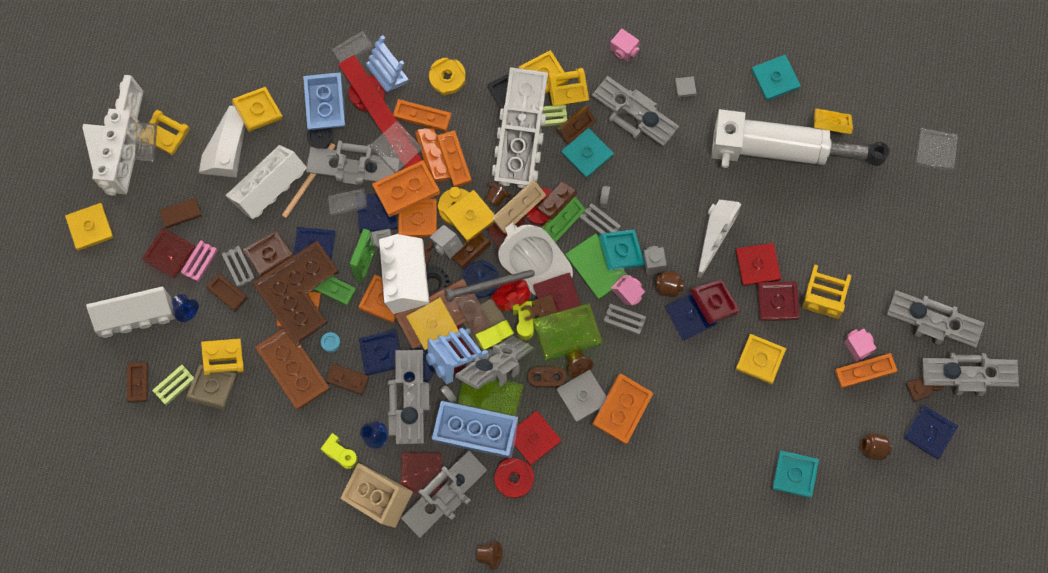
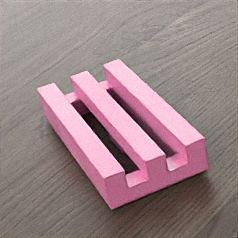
M200 240L181 273L199 282L216 255L217 248L211 247ZM208 250L211 251L208 257L206 258L205 262L201 266L200 270L198 271L197 275L194 276V273L200 266Z

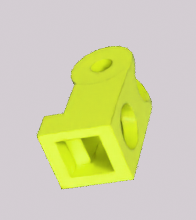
M527 301L521 306L518 303L512 306L513 315L519 316L517 335L522 340H529L534 333L533 319L530 321L524 320V318L530 316V312L528 310L521 311V308L526 305L532 306V301Z
M505 320L476 334L475 338L482 351L492 348L493 345L503 342V340L512 336L514 332L508 321Z
M332 433L321 447L322 453L346 469L354 468L358 462L355 452L339 445V437Z

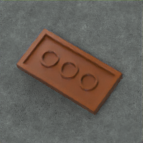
M464 279L429 296V303L441 297L456 326L466 322L457 301L467 295L455 297L454 301L448 302L445 296V289L451 288V290L467 287ZM422 306L395 314L413 349L422 344L406 315Z
M284 329L255 346L297 411L330 390L300 343L294 345Z

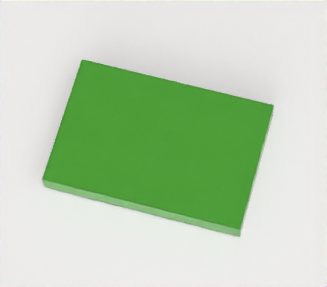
M363 229L350 262L355 281L359 283L364 281L376 251L371 232L367 229Z
M594 234L565 254V257L598 300L612 292L610 288L622 275H627L624 269L608 271L597 234Z

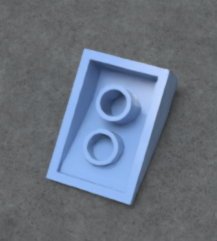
M341 73L303 76L307 129L344 127L345 102Z

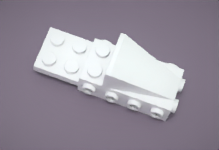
M510 67L504 109L501 108L500 111L502 127L498 128L497 139H500L499 146L495 148L497 164L493 165L492 176H495L494 181H499V185L510 186V183H515L517 187L525 188L532 180L537 182L538 171L535 170L536 163H540L541 152H538V145H542L543 133H541V126H545L546 115L543 114L548 72Z
M124 75L123 82L120 83L119 99L116 100V109L108 110V114L104 119L105 126L83 124L84 136L93 169L92 179L106 194L112 196L116 194L127 195L143 127L137 118L144 91L130 75Z

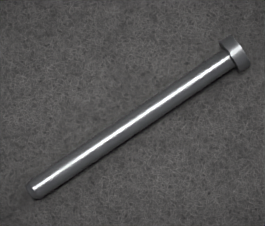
M527 270L455 290L448 288L445 289V296L448 302H452L455 297L531 278L535 275L534 270Z

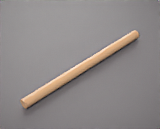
M331 143L327 149L334 150L336 146ZM310 173L283 212L282 217H288L316 174Z

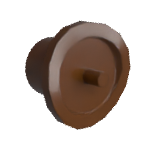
M491 182L487 184L490 186V189L485 199L499 207L506 196L511 197L503 189V184H500V186Z
M574 350L567 355L569 363L567 371L570 377L576 378L593 368V361L590 358L584 357L580 350Z
M492 542L490 546H479L477 561L490 565L491 570L498 568L503 556L501 544L499 542Z

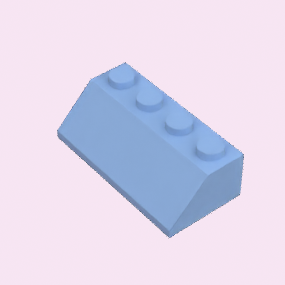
M441 401L432 440L439 444L510 459L512 458L516 441L518 417Z

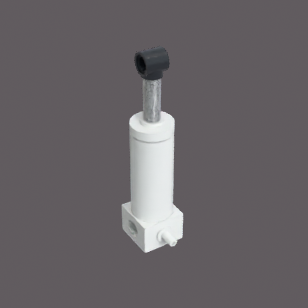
M719 109L714 128L711 158L722 159L721 166L723 168L729 167V161H738L739 155L825 165L827 157L835 155L861 158L869 161L874 166H880L886 161L890 150L884 142H876L873 145L868 144L867 146L832 142L830 130L745 120V112ZM874 152H880L882 156H877Z

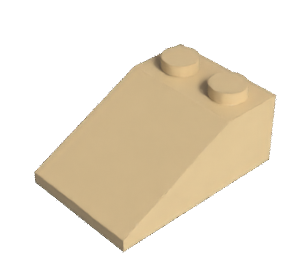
M358 463L340 499L379 523L396 528L413 492Z

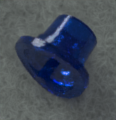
M179 294L172 300V305L175 308L173 313L178 321L186 322L191 320L198 311V302L194 299H188L185 294Z
M377 421L364 425L360 434L368 447L378 449L387 441L388 429L384 423Z

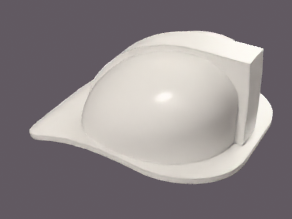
M513 222L505 228L508 236L499 248V260L502 266L511 274L534 270L535 275L533 277L523 279L526 280L532 294L537 296L534 284L569 272L573 277L570 262L544 229L533 225L517 227Z

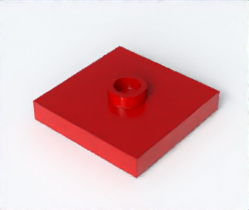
M774 243L736 248L742 286L755 285L758 282L781 280Z
M536 411L517 426L514 446L532 466L561 443L562 440L539 412Z

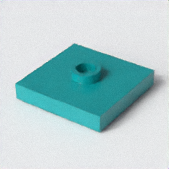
M786 55L764 62L751 69L766 101L801 87Z
M589 128L561 151V154L586 179L614 156V153Z
M635 230L602 233L599 235L608 271L638 268L645 265Z
M780 450L772 490L811 499L819 459Z

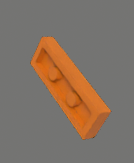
M398 99L393 116L397 120L447 132L452 113Z
M435 129L417 130L415 135L424 162L434 181H448L451 177Z
M455 130L437 135L453 186L459 187L472 183Z
M891 353L835 369L841 389L897 372Z

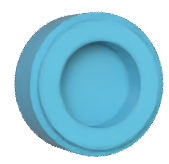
M329 332L322 336L321 346L324 351L333 353L339 349L341 342L337 334Z

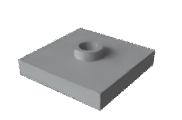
M590 370L556 389L576 423L600 410L606 398L605 393Z

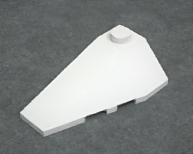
M229 106L203 152L199 174L237 177L245 125L234 106Z
M719 199L716 205L712 204L708 214L710 217L697 275L700 279L736 220L741 203Z

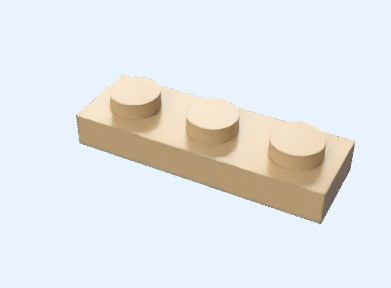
M532 180L492 217V220L503 233H506L505 228L512 222L516 224L546 194L537 182Z

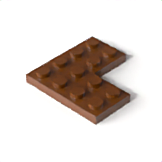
M316 241L252 283L294 345L327 325L326 320L307 293L338 274L339 271L319 242Z

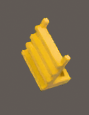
M814 264L802 309L839 319L844 311V301L852 275L848 274L846 281L817 273L818 265ZM816 278L842 286L844 289L839 291L813 282ZM811 289L841 297V300L838 302L811 294Z

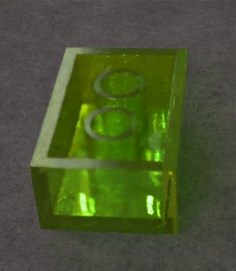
M590 303L534 320V328L545 362L566 356L574 350L583 351L601 345V336Z
M497 378L493 382H487L479 389H476L463 382L458 404L517 417L524 385L507 381L505 385L500 387L499 379Z

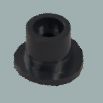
M331 128L308 130L307 139L312 147L325 149L333 139V132Z

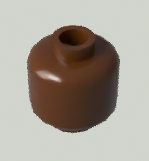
M663 271L661 275H657L655 290H658L660 295L676 297L679 291L683 292L684 280H681L679 273Z
M869 433L861 440L860 449L868 459L884 460L891 453L892 445L885 435Z

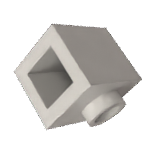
M444 225L430 236L435 245V250L441 256L444 254L449 259L464 247L458 236Z
M651 246L644 250L643 260L646 275L662 273L666 270L667 265L663 247Z

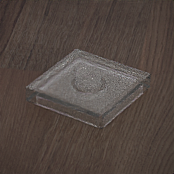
M397 121L369 146L394 173L398 172L423 149Z
M921 128L915 165L953 171L958 135Z

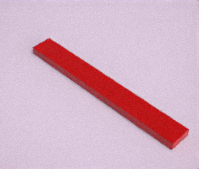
M355 55L339 63L338 66L403 167L407 168L422 161Z

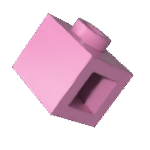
M621 28L612 39L610 50L618 58L628 62L631 57L634 58L640 50L639 40Z
M622 275L610 288L625 305H636L645 293L641 288L642 284L630 275Z
M857 329L850 332L844 342L856 362L871 355L876 350L872 335L869 332L867 333L865 329L859 332Z

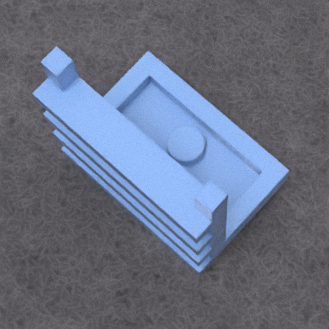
M380 36L379 40L374 44L376 47L372 49L371 52L373 54L369 56L370 61L366 63V66L384 90L389 92L407 84L409 79L402 71L404 62L400 61L398 63L383 43L385 37Z
M460 328L457 333L452 331L449 332L448 336L443 337L441 335L437 340H428L427 362L434 367L438 377L442 378L446 384L453 382L455 367L474 361L476 357L482 358L488 355L487 350L481 352L468 335L471 333L470 328L465 330ZM459 337H461L464 340V342L471 349L474 355H470V353L458 339ZM448 341H451L454 344L457 350L464 357L463 359H460V357L456 354L453 348L449 345Z

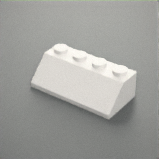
M279 145L225 196L246 216L254 219L259 217L268 205L274 203L277 196L286 191L295 179L300 178L307 167L295 152Z
M399 234L379 239L384 303L393 314L430 304L423 240Z
M164 287L86 304L94 330L99 337L102 336L103 338L111 337L114 333L118 332L129 333L132 329L139 327L141 329L149 328L152 324L156 323L167 324L170 320L175 319L171 297Z

